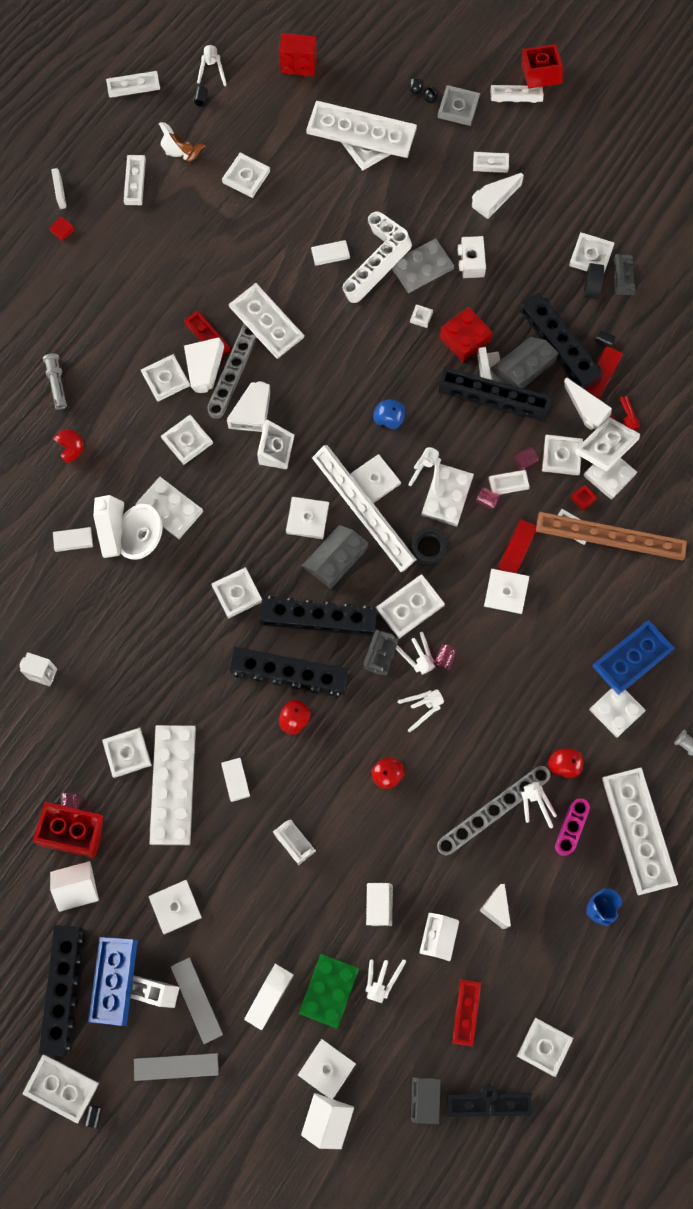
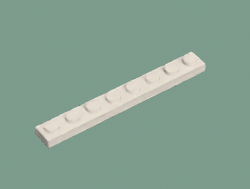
M324 445L312 459L400 572H404L417 559L328 445Z

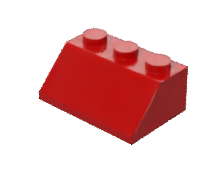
M44 802L33 842L37 846L95 859L101 840L103 815Z

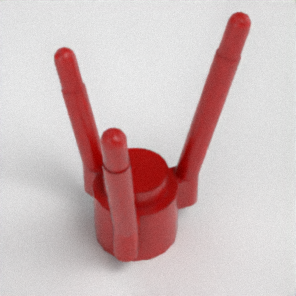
M627 395L624 398L621 397L620 400L628 415L622 420L623 425L636 431L641 425L636 418L631 402ZM612 414L610 415V418L619 422Z

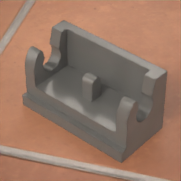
M616 254L613 260L615 295H635L633 256Z
M375 630L363 664L365 669L387 676L399 640L394 638L392 634Z
M413 1077L411 1122L439 1124L440 1079Z

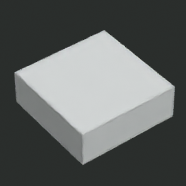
M416 305L410 323L427 328L433 310Z

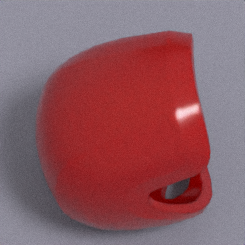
M65 429L53 436L57 443L66 447L61 453V458L65 463L74 461L83 452V439L75 430Z
M293 699L287 702L280 713V728L287 734H298L309 723L311 717L310 709L298 700Z
M571 748L556 750L549 758V769L554 775H560L568 779L575 778L583 770V755Z
M387 757L374 765L371 775L377 786L387 790L395 787L403 779L405 768L400 760L394 757Z

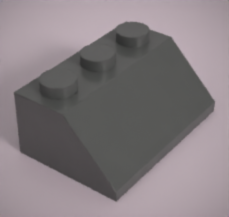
M530 337L492 366L490 370L503 383L524 388L555 363L558 352L546 340Z
M338 525L304 562L302 567L331 590L366 552L368 542L354 530Z

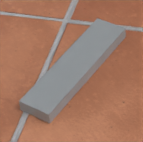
M187 958L171 966L203 1044L222 1036V1030L191 959Z
M218 1053L134 1059V1081L219 1075Z

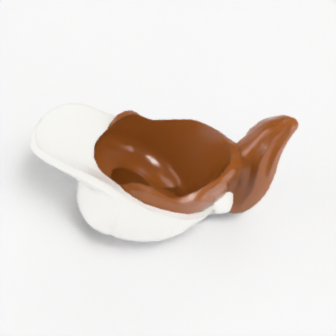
M164 122L159 123L164 133L160 144L165 150L166 155L182 157L184 160L191 162L206 147L205 144L193 146L191 143L182 140L178 134H174L168 124Z

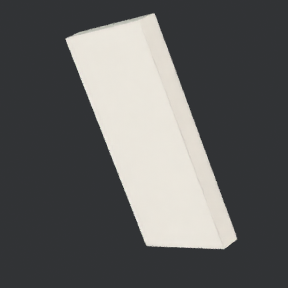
M257 283L229 304L232 311L277 359L305 336Z

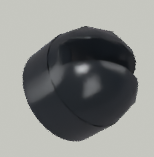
M411 79L409 82L410 91L414 94H419L423 88V81Z
M428 87L424 92V100L428 103H434L437 100V90L434 87Z

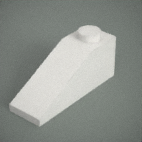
M519 173L485 185L481 190H477L472 196V208L489 219L522 185L524 175Z
M568 378L564 380L565 389L584 425L591 430H596L610 417L612 408Z
M111 495L95 498L94 520L104 558L120 556L124 502Z
M275 964L244 1020L263 1030L294 975Z
M133 975L130 998L159 1007L175 1008L179 987Z

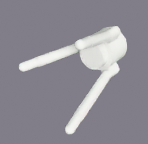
M208 45L204 48L197 83L200 84L205 62L208 65L217 62L223 85L227 86L220 55L217 54V48Z
M429 447L425 449L423 455L414 466V469L417 470L411 478L409 486H412L423 466L432 467V465H435L432 491H436L439 464L441 462V459L438 458L439 452L436 449Z
M420 632L426 654H423L416 639L412 638V642L420 655V658L416 660L417 664L398 645L396 650L414 667L416 673L420 671L423 675L435 668V661L431 656L424 633Z
M438 689L398 700V703L401 704L424 698L412 704L411 708L426 704L428 708L432 707L431 710L408 729V732L413 731L430 715L440 709L439 705L443 704L444 700Z
M539 782L524 786L525 791L521 794L524 801L526 822L529 823L530 821L528 798H530L531 802L538 801L549 827L553 828L541 798H543L553 817H557V814L545 795L542 786L539 785Z
M371 959L368 983L365 990L368 992L367 998L380 1003L383 1002L384 998L387 999L389 991L403 969L406 960H402L385 989L382 982L388 960H385L378 982H373L372 985L374 961Z

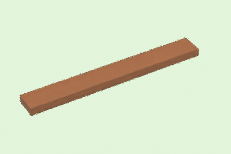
M544 512L538 513L536 532L678 560L685 559L687 541Z

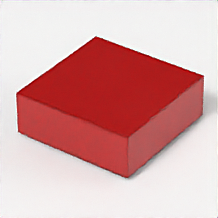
M62 216L49 227L50 232L61 241H64L75 230L74 226Z
M586 485L582 486L570 497L582 511L597 500L596 495Z

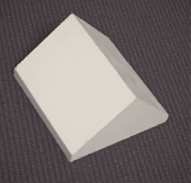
M265 420L257 454L259 465L287 469L294 434L269 420Z
M90 861L50 872V890L59 912L99 901Z
M500 884L480 909V912L502 929L511 926L505 884Z
M314 1093L301 1135L319 1149H342L354 1106Z

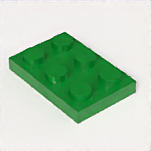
M320 954L299 1014L338 1029L359 968Z

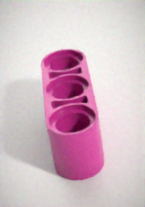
M576 799L568 809L555 843V850L561 856L569 855L576 848L590 810L589 803L585 799ZM575 804L582 805L584 813H577L575 811ZM568 823L576 824L577 831H569ZM561 841H567L570 844L569 851H564L561 848Z

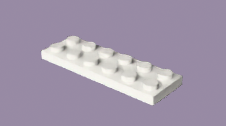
M316 101L306 130L307 134L408 158L417 125Z
M156 725L150 845L191 844L195 726Z
M642 768L603 777V784L637 895L678 885Z

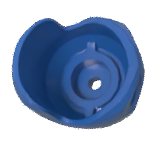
M383 400L375 408L373 419L378 426L384 425L389 429H398L405 419V407L397 400Z
M604 888L594 894L589 900L586 914L599 925H610L618 918L617 910L622 905V899L616 891Z

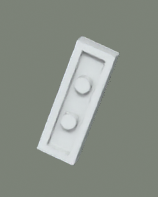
M157 71L106 79L109 97L160 90Z
M491 85L490 90L491 101L543 102V87L528 89V86Z
M127 155L124 190L125 205H142L145 155Z

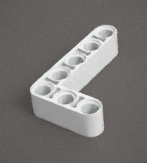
M381 212L371 213L368 217V222L372 232L385 242L343 284V291L351 303L359 302L412 247L408 232Z

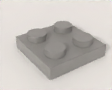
M447 85L439 108L438 118L471 126L480 93Z

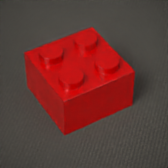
M282 33L279 48L281 73L315 76L317 63L316 36Z
M556 44L522 49V69L528 89L562 83L563 64Z
M468 307L441 327L440 338L464 363L478 352V348L485 347L491 342L493 332Z

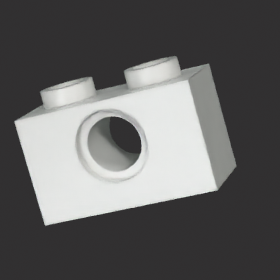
M483 236L462 237L461 244L458 245V256L461 255L462 259L459 260V271L463 272V278L484 277L486 264Z
M27 652L26 657H23L20 662V671L29 680L51 686L57 668L49 659Z

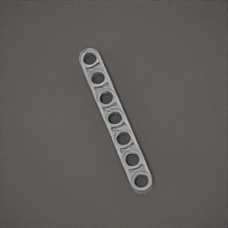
M245 324L241 328L208 404V412L212 418L218 419L224 415L257 337L254 334L247 335L245 333L246 329H248ZM242 343L248 345V348L244 351L238 348ZM234 359L242 361L239 366L232 365ZM228 374H232L235 376V379L228 382L225 380V377ZM221 390L228 391L226 397H220L218 393ZM216 405L220 406L221 411L219 413H213L211 411L212 407Z
M544 766L536 767L443 836L437 844L439 853L444 856L452 854L522 802L523 797L520 789L522 782H528L529 784L539 782L541 786L546 784L550 779L549 769ZM542 770L546 773L544 781H539L536 778L535 774L537 771ZM506 794L514 795L515 802L513 804L505 802L504 796ZM491 805L499 808L497 816L489 814L488 808ZM475 817L483 819L484 824L481 828H476L473 825L472 821ZM459 829L467 831L468 837L461 840L457 837L456 833ZM442 841H449L452 844V849L448 852L443 851L440 846Z

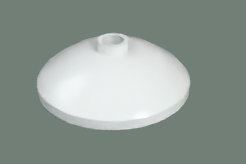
M139 504L124 513L120 553L124 557L133 560L144 558L159 543L163 523L159 512L150 505Z

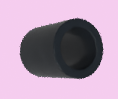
M198 86L196 88L194 104L199 107L206 105L208 95L206 87Z
M600 330L595 342L611 347L615 336Z
M88 1105L84 1126L99 1128L103 1108Z

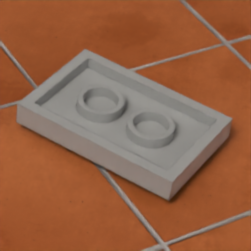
M436 238L405 254L392 267L407 293L454 269L453 263Z

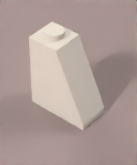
M220 338L185 345L191 388L195 392L206 393L209 389L214 388L224 350V343Z
M256 382L249 385L227 418L229 429L263 432L268 414L271 393L270 384Z

